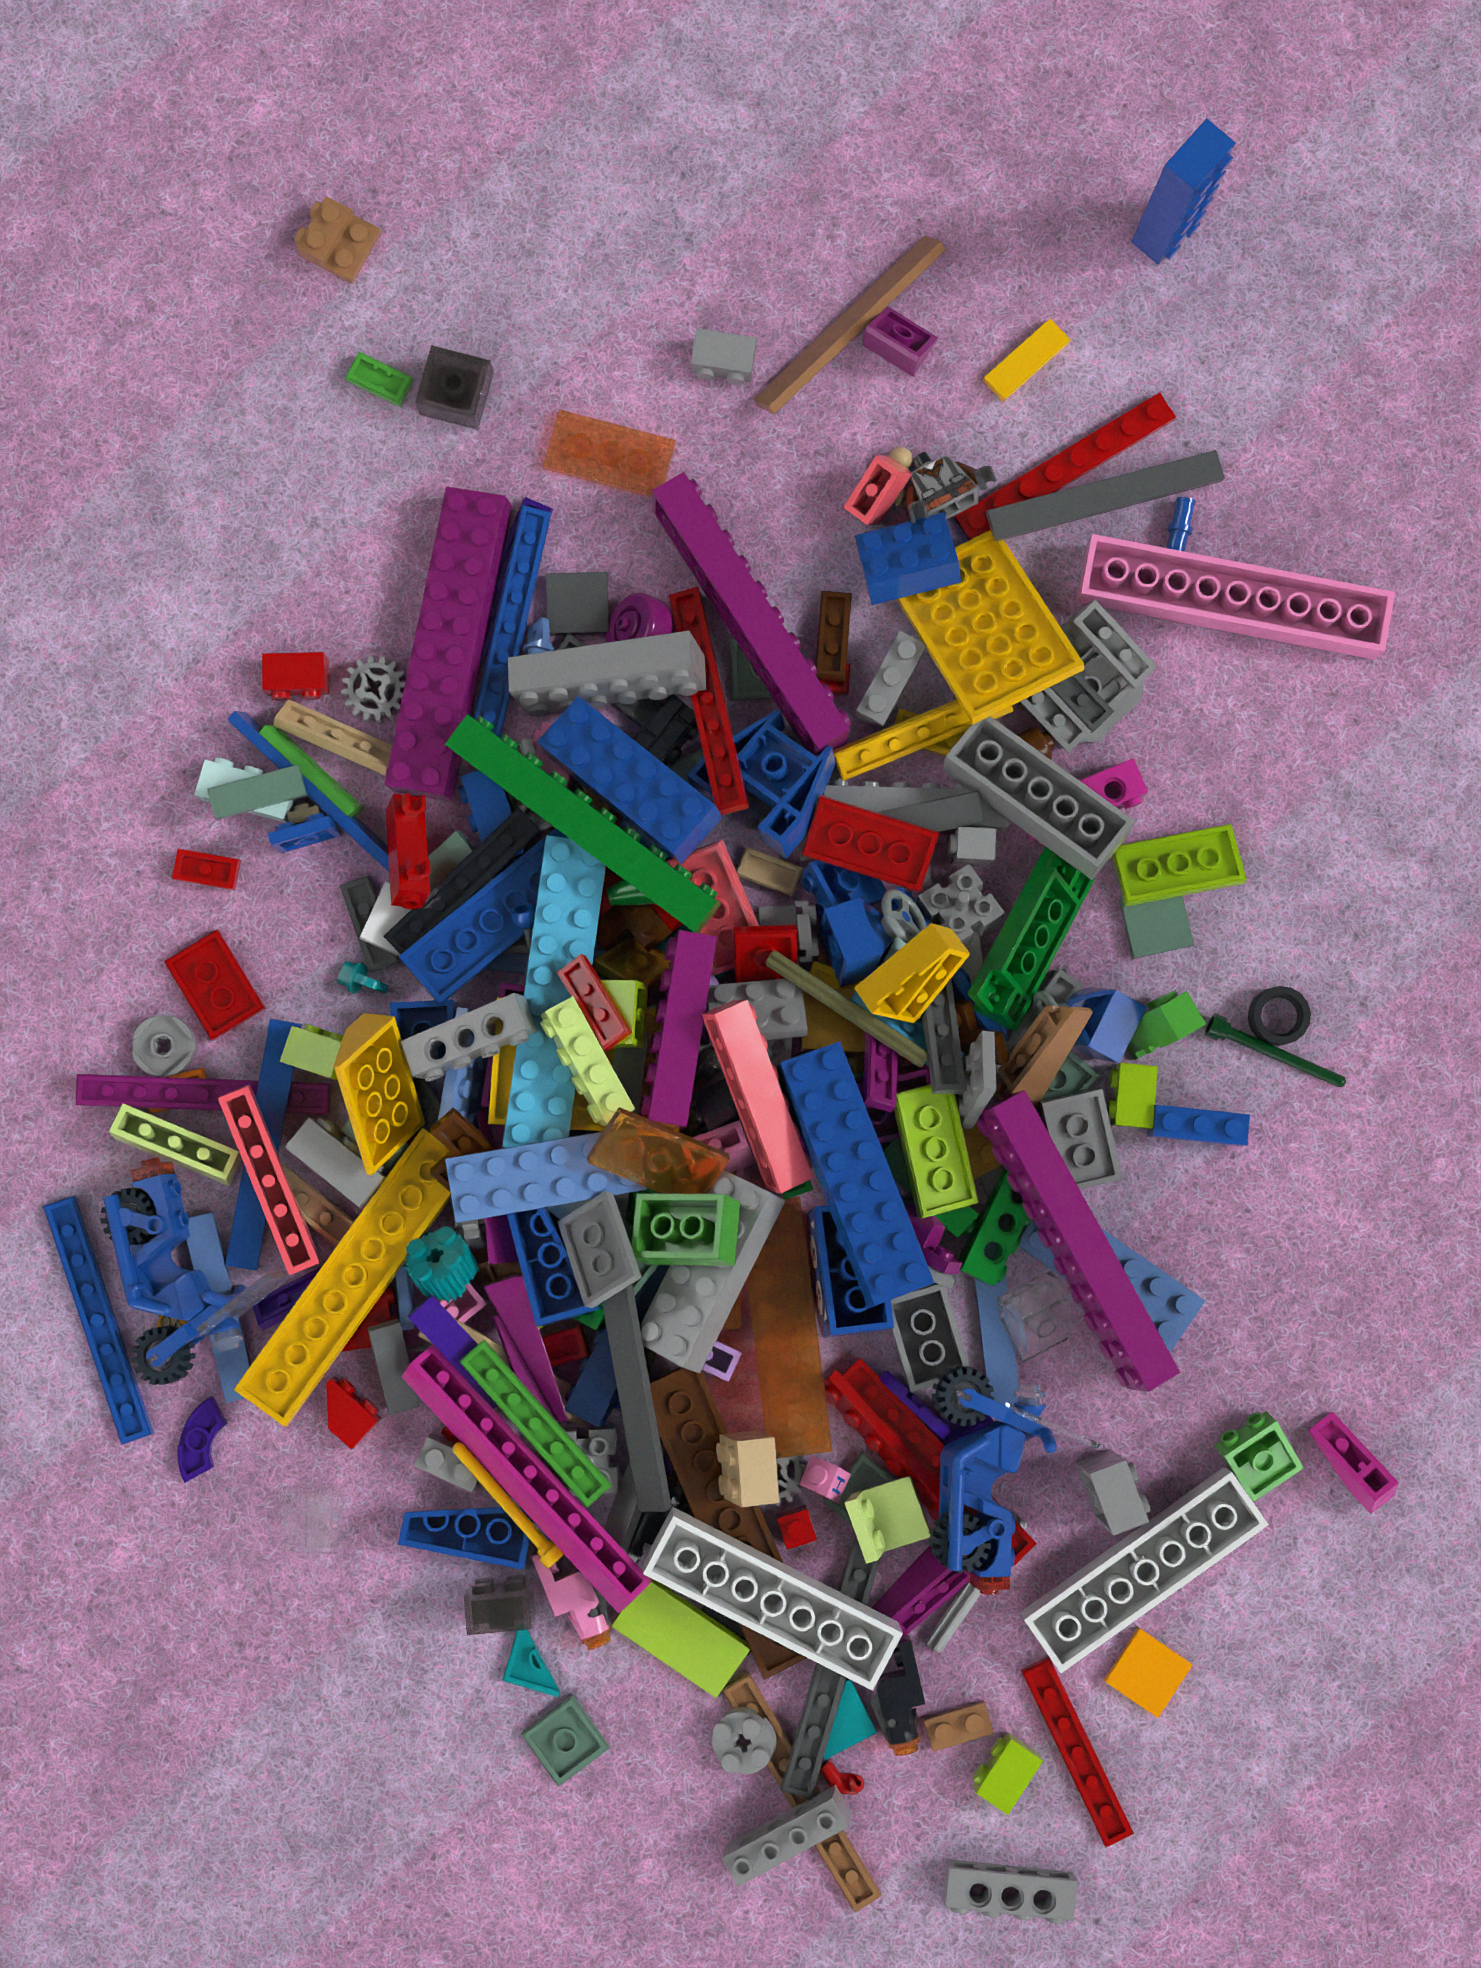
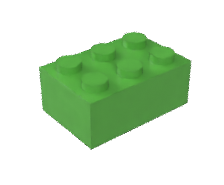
M637 1194L631 1243L635 1259L647 1265L734 1266L740 1202L726 1194Z

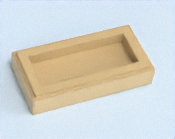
M745 846L736 872L741 879L792 897L803 868Z

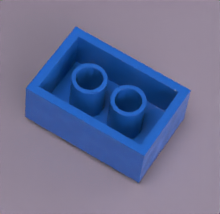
M944 512L931 515L928 519L925 517L916 519V523L913 524L911 521L855 535L858 556L871 605L961 583L959 561Z

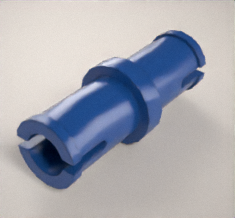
M1177 497L1173 521L1169 523L1167 529L1170 532L1167 548L1185 551L1187 538L1192 534L1193 530L1190 524L1196 500L1188 497Z

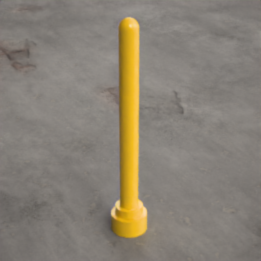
M460 1442L455 1443L452 1448L453 1453L538 1548L539 1561L546 1569L551 1567L564 1553L551 1539L547 1540L466 1446Z

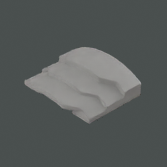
M1096 600L1088 602L1063 624L1061 629L1084 663V670L1079 672V674L1114 712L1093 733H1090L1091 731L1050 687L1018 702L1067 753H1070L1080 742H1099L1112 727L1142 700L1143 680L1157 668V665Z

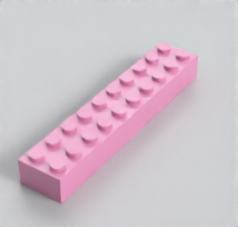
M1092 534L1086 544L1076 603L1087 604L1091 600H1096L1103 608L1375 660L1385 652L1395 592Z

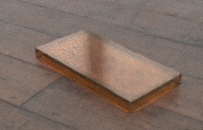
M559 409L543 469L652 498V490L666 482L676 440Z
M618 1107L587 1155V1161L591 1165L662 1194H707L730 1161V1156L725 1151Z

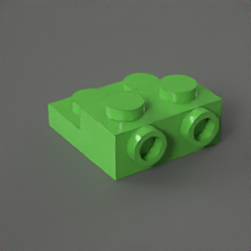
M1267 1411L1252 1413L1247 1417L1246 1424L1237 1431L1233 1429L1225 1431L1220 1436V1442L1214 1445L1227 1468L1234 1474L1253 1502L1304 1468L1280 1425Z

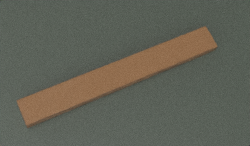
M927 236L921 238L754 398L756 404L772 414H775L946 250L940 240Z
M748 1671L726 1685L722 1692L733 1709L739 1707L755 1710L754 1714L759 1715L762 1719L765 1717L772 1724L777 1743L767 1767L780 1787L792 1743ZM815 1785L812 1797L821 1793L817 1785ZM783 1792L792 1808L808 1800ZM844 1830L815 1845L855 1913L882 1896L881 1891Z

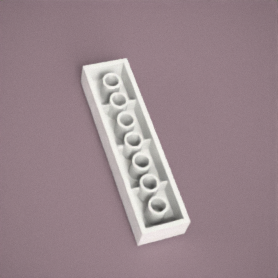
M1223 1467L1151 1518L1149 1523L1137 1528L1019 1614L1059 1672L1063 1673L1269 1524L1234 1474Z
M674 1507L670 1510L642 1563L644 1575L872 1691L903 1634L897 1621Z

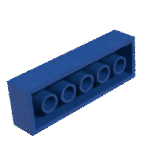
M1207 118L1164 165L1131 241L1158 265L1165 257L1170 260L1180 249V243L1185 236L1190 238L1199 228L1200 221L1207 212L1205 209L1212 202V196L1220 186L1218 183L1227 173L1225 169L1234 159L1230 154L1236 142Z
M580 696L576 697L537 741L546 756L680 865L722 819L715 804Z

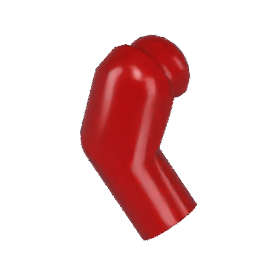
M831 1759L821 1764L820 1773L830 1788L836 1785L839 1792L845 1795H856L863 1790L865 1782L861 1775L839 1772Z

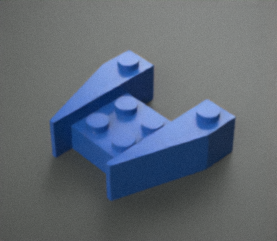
M776 709L734 735L733 738L744 787L773 808L758 826L762 842L787 859L807 835L820 794H824L836 761L831 746L828 745L816 757L782 733L785 729V724L781 711ZM703 756L687 774V778L693 788L714 804L705 758Z

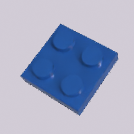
M318 813L306 817V822L293 825V822H287L277 825L274 832L267 834L271 846L281 853L340 837L341 833L338 824L329 816H324L323 813Z

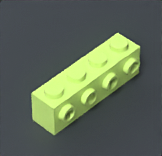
M572 996L540 1015L542 1018L541 1026L549 1039L553 1038L558 1047L556 1050L558 1058L565 1067L568 1066L574 1076L571 1078L577 1092L580 1095L584 1094L588 1101L587 1109L594 1122H599L601 1127L635 1110L575 998Z

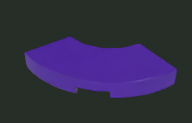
M885 1370L879 1376L881 1378L880 1381L942 1439L950 1433V1428L889 1371Z
M214 1396L201 1403L184 1424L177 1450L179 1470L184 1483L214 1467L211 1456L212 1442L218 1431L228 1424Z

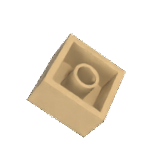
M757 1430L720 1434V1443L716 1445V1454L718 1461L722 1463V1475L719 1476L718 1484L724 1499L740 1507L779 1503L775 1437Z

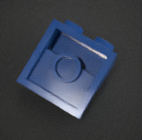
M819 860L809 863L802 871V885L808 893L813 892L817 900L816 911L821 919L824 908L861 898L872 906L882 902V897L887 892L882 881Z

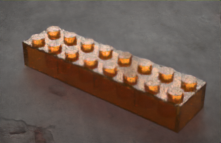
M792 1197L785 1200L746 1279L765 1434L775 1437L776 1459L833 1452L800 1197Z

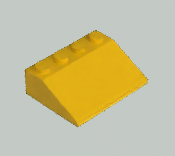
M363 1013L345 1029L334 1063V1069L366 1174L372 1176L425 1124L401 1044L395 1016Z

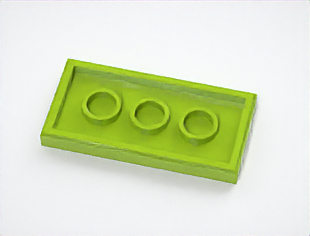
M1232 824L1120 845L1112 855L1125 907L1241 885L1247 881Z
M931 1084L898 1092L894 1113L917 1217L926 1218L979 1203L955 1094H932Z
M650 1578L652 1582L618 1614L611 1627L717 1698L751 1650L748 1643L662 1583Z

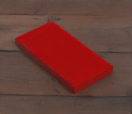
M820 794L801 855L920 892L939 832Z

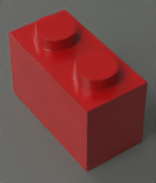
M324 652L262 653V690L267 696H271L272 700L276 701L290 700L292 695H302V699L305 700L321 699V695H329V658Z

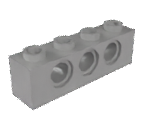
M513 993L401 1041L412 1076L425 1079V1081H433L444 1076L443 1071L450 1068L457 1070L471 1065V1060L482 1055V1058L496 1055L500 1052V1047L507 1044L511 1046L522 1044L528 1041V1036L536 1033L537 1029L525 996ZM502 1020L503 1029L498 1035H495L494 1026L497 1021ZM470 1032H473L474 1042L471 1046L467 1047L466 1037ZM442 1044H445L446 1053L439 1059L438 1049Z
M834 1785L812 1797L811 1800L808 1799L729 1842L725 1846L721 1859L738 1887L848 1828L852 1813L837 1786Z
M946 1859L943 1900L945 1907L950 1908L952 1912L967 1914L969 1910L982 1911L983 1915L989 1917H1000L1001 1913L1013 1914L1016 1919L1026 1921L1032 1920L1033 1917H1042L1046 1921L1055 1924H1063L1065 1920L1074 1921L1077 1880L1073 1872ZM980 1883L986 1886L984 1892L980 1895L969 1893L970 1888L974 1884ZM1014 1887L1017 1889L1014 1897L1006 1899L1001 1896L1005 1888ZM1040 1890L1049 1892L1045 1901L1036 1902L1033 1900L1036 1892Z

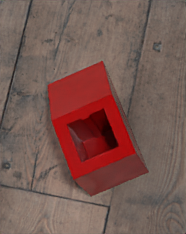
M335 1376L326 1383L328 1429L352 1450L380 1421L381 1417L377 1414L379 1409L373 1402L367 1398L362 1401L353 1393L356 1388L344 1377L338 1379Z

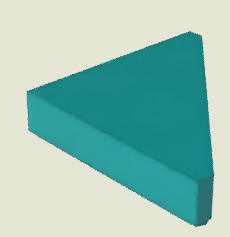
M519 1622L502 1681L559 1697L560 1689L526 1625L523 1622Z
M848 1678L844 1684L823 1757L824 1760L877 1733L852 1681Z

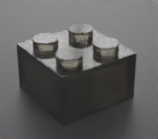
M431 345L415 401L419 414L478 430L494 375L491 361Z
M513 1575L506 1577L507 1582L494 1583V1578L475 1580V1585H470L464 1594L467 1635L532 1629L536 1619L533 1579L526 1580L525 1575Z

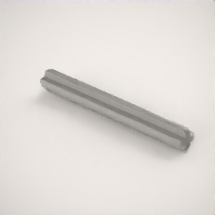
M1013 1514L1015 1521L1025 1530L1027 1523ZM975 1575L962 1587L927 1638L926 1644L931 1649L939 1653L942 1652L989 1582L981 1581L980 1577Z

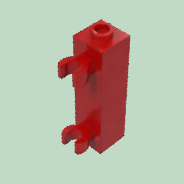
M393 794L385 810L391 906H401L405 909L422 908L430 894L429 875L431 869L427 851L425 795Z

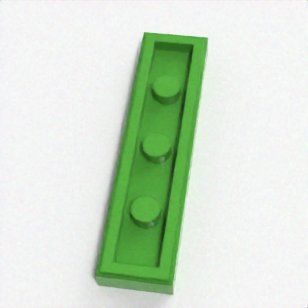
M265 725L260 730L259 734L293 766L299 765L302 774L348 817H356L362 812L363 806L284 731L273 725Z

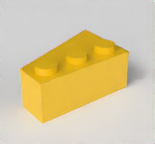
M930 923L854 989L872 1014L915 1024L970 953L952 929Z

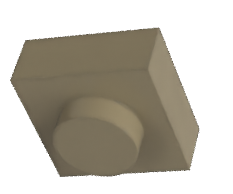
M304 803L295 806V811L288 812L287 815L289 822L297 825L306 822V817L323 812L317 805L313 806L312 803Z

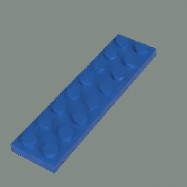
M556 828L548 834V836L568 838ZM546 836L399 956L401 962L439 1005L448 1000L525 936L524 930L514 924L511 909L517 905L527 903L536 906Z

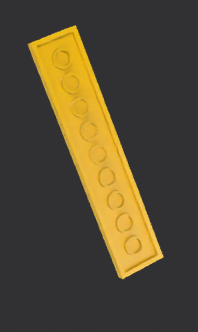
M423 1128L234 1388L236 1392L284 1427L290 1424L407 1260L406 1256L409 1255L406 1247L410 1241L422 1239V1236L425 1235L451 1198V1193L430 1175V1168L450 1150Z

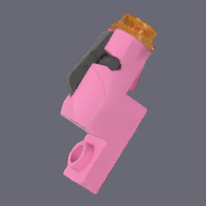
M537 1551L534 1552L532 1560L555 1617L570 1612L567 1616L578 1632L581 1643L586 1644L588 1650L599 1648L610 1642V1620L605 1598L578 1569L557 1577L556 1572L560 1571L558 1562L556 1561L551 1567L546 1569L539 1561L540 1556Z

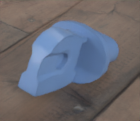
M541 617L534 625L530 626L527 634L528 643L523 646L524 653L528 655L554 651L553 645L549 642V619Z

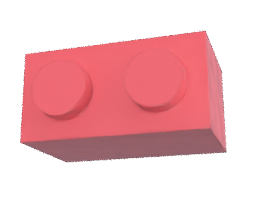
M876 455L843 508L866 525H880L913 473L889 456Z

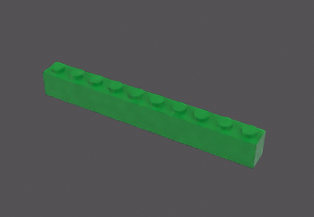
M468 714L464 717L445 745L693 932L700 933L722 904L715 899L718 893L704 882L700 886L690 880L693 875L690 871L678 863L675 867L671 866L665 861L668 856L653 844L650 848H647L639 842L643 836L629 826L623 830L615 824L618 818L607 809L602 807L600 811L596 810L590 805L593 800L580 789H577L575 793L565 786L568 782L567 779L554 770L548 774L540 768L544 762L529 751L524 756L516 750L519 745L516 741L505 733L501 737L491 731L494 725L484 717L479 715L475 719Z

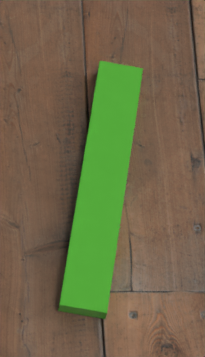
M485 1339L459 1361L587 1508L612 1486L608 1479Z

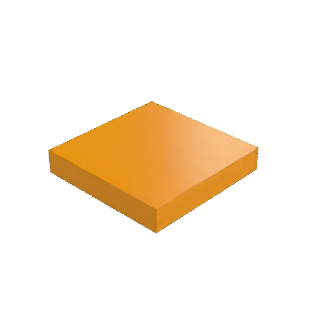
M1138 1627L1109 1670L1104 1681L1159 1718L1193 1664Z

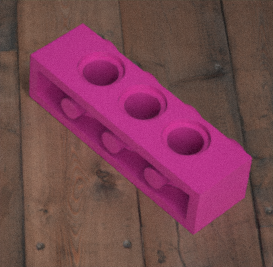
M1134 758L1080 780L1115 807L1124 805L1125 810L1141 804V797L1148 793ZM1107 785L1114 786L1118 790V798H1108L1104 793V787ZM1027 833L1031 844L1038 841Z

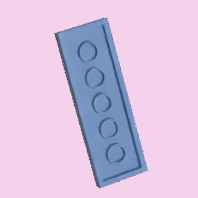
M636 1126L445 1159L455 1223L589 1200L597 1197L604 1191L618 1195L647 1189Z
M1034 1219L1031 1220L1019 1236L1021 1238L1019 1247L1067 1280L1065 1275L1062 1276L1056 1270L1053 1264L1055 1257L1050 1248H1046L1040 1241L1037 1233L1039 1228ZM1102 1229L1168 1351L1171 1352L1205 1300Z

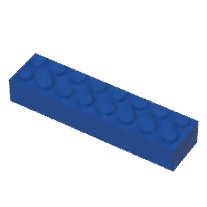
M840 1041L781 1062L776 1068L780 1083L789 1101L790 1109L867 1308L869 1309L933 1284L934 1280Z

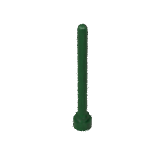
M1214 1013L1209 1020L1204 1035L1217 1041L1218 1039L1225 1040L1227 1038L1336 1087H1343L1346 1084L1345 1077L1232 1028L1231 1023L1227 1022V1018Z

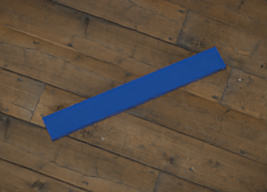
M525 505L521 506L473 716V718L477 719L481 715L492 723L494 728L491 731L499 737L502 735L511 695L508 682V657L520 655L552 513Z
M234 711L228 718L229 722L276 767L283 769L293 766L259 734L262 727L246 712ZM302 774L308 797L389 872L388 846L357 816L348 817Z
M271 1018L256 1100L279 1155L295 1068L280 1062L291 1026L302 1029V1024ZM243 1164L225 1265L257 1271L267 1219L246 1167Z
M76 1196L43 1206L121 1445L151 1435L154 1432Z

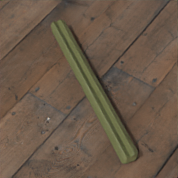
M771 952L766 960V966L916 1066L922 1067L929 1057L926 1050L779 952Z

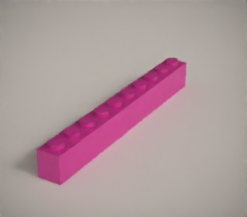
M433 1344L409 1364L401 1376L404 1381L461 1443L466 1446L473 1456L618 1613L626 1608L652 1580L643 1574L641 1568Z

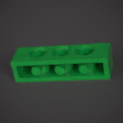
M1005 1166L977 1219L978 1225L973 1229L958 1258V1261L962 1262L960 1272L989 1286H995L996 1282L1000 1283L1007 1272L1005 1263L1009 1255H1013L1020 1245L1021 1238L1018 1236L1023 1226L1026 1227L1031 1222V1219L1023 1210V1199L1018 1203L1012 1199L1013 1189L1007 1180L1009 1172H1007ZM1003 1214H1006L1010 1220L1009 1227L1005 1231H1002L998 1226V1219ZM989 1242H993L997 1247V1253L992 1259H988L984 1253L985 1246Z

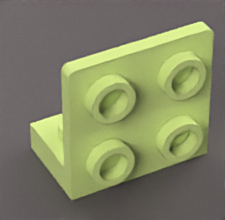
M910 1476L852 1493L844 1502L866 1564L879 1560L885 1551L924 1540L931 1536L929 1534L928 1522Z

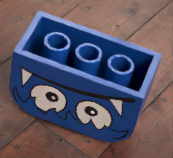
M828 1205L813 1207L807 1214V1242L816 1313L822 1337L829 1338L881 1332L894 1328L891 1300L869 1309L867 1308Z

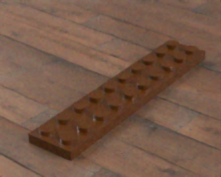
M679 1367L649 1381L659 1438L693 1517L783 1563L759 1505L740 1507L724 1499V1495L720 1493L718 1479L722 1475V1463L717 1459L716 1445L720 1443V1434L728 1433L702 1370L700 1373ZM739 1623L761 1677L764 1680L807 1659V1657Z

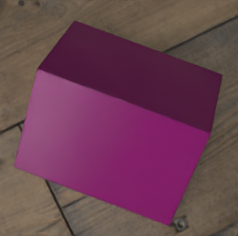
M887 306L867 326L863 346L914 377L938 337Z

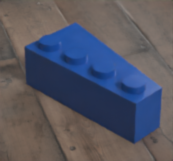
M547 1207L507 1214L536 1326L548 1325L603 1309L601 1303L594 1308L584 1306L559 1226Z
M518 1506L523 1511V1513L530 1519V1521L533 1524H535V1522L530 1518V1516L520 1506ZM502 1507L405 1512L398 1545L524 1570L526 1567L531 1540Z

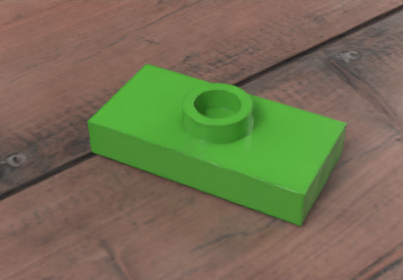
M358 352L345 377L347 382L400 408L414 383L413 377L361 352Z

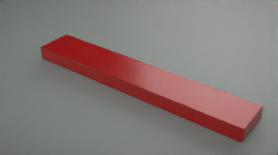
M1048 1656L1021 1669L1024 1679L1104 1846L1107 1848L1133 1835L1134 1832L1050 1657Z

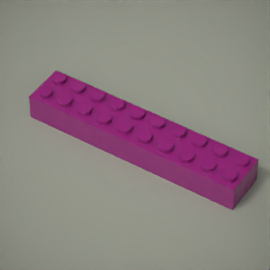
M682 472L653 489L652 512L725 626L737 641L738 646L753 666L754 671L760 677L761 682L769 691L772 699L803 747L818 757L828 745L833 750L845 745L850 732L849 726L851 725L847 714L843 709L838 710L832 702L834 699L832 691L826 683L821 685L815 675L818 672L814 663L809 657L805 659L799 651L801 645L796 635L792 631L787 632L782 624L784 618L776 606H770L766 599L768 596L766 589L759 580L755 582L750 575L751 567L743 555L738 556L733 546L735 543L730 533L726 529L722 531L716 522L718 516L714 508L710 504L705 505L701 499L702 492L697 482L693 478L689 480L685 472Z
M447 486L445 488L384 783L385 786L394 792L409 793L415 796L425 795L427 798L453 802L462 757L445 744L467 714L470 715L497 579L500 573L504 545L513 509L505 495Z
M1022 1090L1007 1094L987 1105L976 1122L981 1133L985 1137L988 1136L993 1144L992 1153L999 1164H1004L1007 1172H1009L1007 1180L1011 1188L1015 1192L1020 1193L1024 1201L1022 1204L1024 1212L1029 1219H1034L1039 1228L1037 1233L1040 1241L1046 1248L1049 1247L1055 1257L1053 1264L1056 1270L1062 1276L1065 1275L1069 1282L1068 1291L1073 1300L1078 1304L1080 1303L1086 1314L1083 1317L1087 1326L1092 1331H1096L1101 1341L1099 1343L1100 1350L1107 1359H1111L1116 1368L1114 1374L1118 1382L1127 1389L1150 1392L1181 1373L1026 1091Z

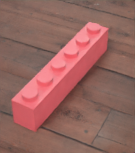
M747 999L732 1000L701 1014L767 1191L783 1193L812 1179L810 1158L802 1149L799 1140L801 1137L800 1131L791 1119L788 1111L790 1108L789 1101L785 1094L781 1092L777 1081L779 1079L778 1071L770 1062L767 1054V1041L759 1032L756 1024L757 1015L753 1006Z
M246 1085L219 1096V1103L288 1274L291 1275L319 1264V1254L251 1085Z

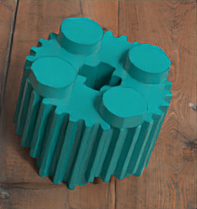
M447 1226L441 1227L438 1231L435 1230L434 1233L428 1232V1236L423 1235L422 1239H413L406 1247V1251L409 1254L406 1256L407 1261L405 1262L407 1273L426 1297L432 1294L438 1300L442 1299L447 1301V1303H450L451 1299L455 1301L458 1296L460 1298L463 1297L462 1294L466 1289L465 1285H469V1280L473 1279V1276L479 1271L477 1267L478 1262L463 1238Z

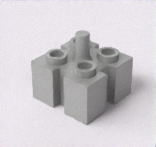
M970 864L950 875L946 888L943 889L938 883L920 894L917 898V906L923 917L928 918L932 924L936 923L937 925L952 929L965 947L971 944L974 932L977 931L981 937L1001 925L1005 912L991 893L985 897L982 895L983 882Z
M616 1425L590 1427L589 1435H579L578 1428H564L565 1432L612 1484L603 1494L618 1493L620 1487L618 1463H610V1455H614L617 1452ZM554 1470V1476L573 1496H577Z

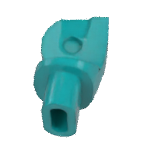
M346 961L337 979V983L347 987V991L352 994L360 991L362 985L386 994L389 985L367 977L368 970L366 964L362 962L354 964Z

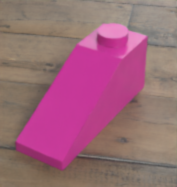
M1333 1412L1329 1413L1308 1430L1347 1489L1370 1514L1395 1496L1399 1482Z

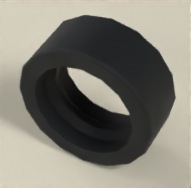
M1277 986L1263 990L1254 997L1249 1006L1248 1022L1251 1031L1258 1039L1271 1045L1280 1046L1297 1041L1305 1034L1310 1025L1311 1011L1309 1004L1300 992L1291 987ZM1284 998L1295 1007L1297 1021L1293 1029L1288 1033L1275 1034L1267 1030L1263 1025L1261 1013L1264 1005L1269 1000Z

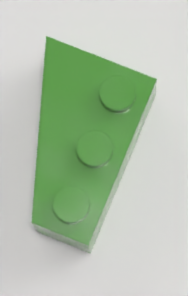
M1174 990L1147 1003L1149 1010L1144 1012L1127 1048L1133 1059L1136 1060L1145 1054L1155 1051L1157 1047L1162 1048L1180 1040L1203 1027L1206 1023L1188 992L1178 994Z

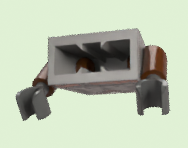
M922 452L913 459V464L917 470L912 472L913 474L910 477L911 484L906 488L904 508L910 515L912 524L916 523V519L919 517L928 519L929 516L942 512L945 513L947 520L978 504L977 485L981 490H985L987 482H996L997 479L991 466L975 469L959 461L954 462L950 456L946 455L933 461L928 452Z

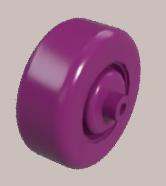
M638 592L628 595L617 605L610 617L609 632L606 633V643L671 633L672 616L668 606L663 601L645 593Z

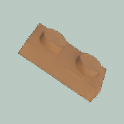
M984 1700L923 1718L933 1752L994 1734Z

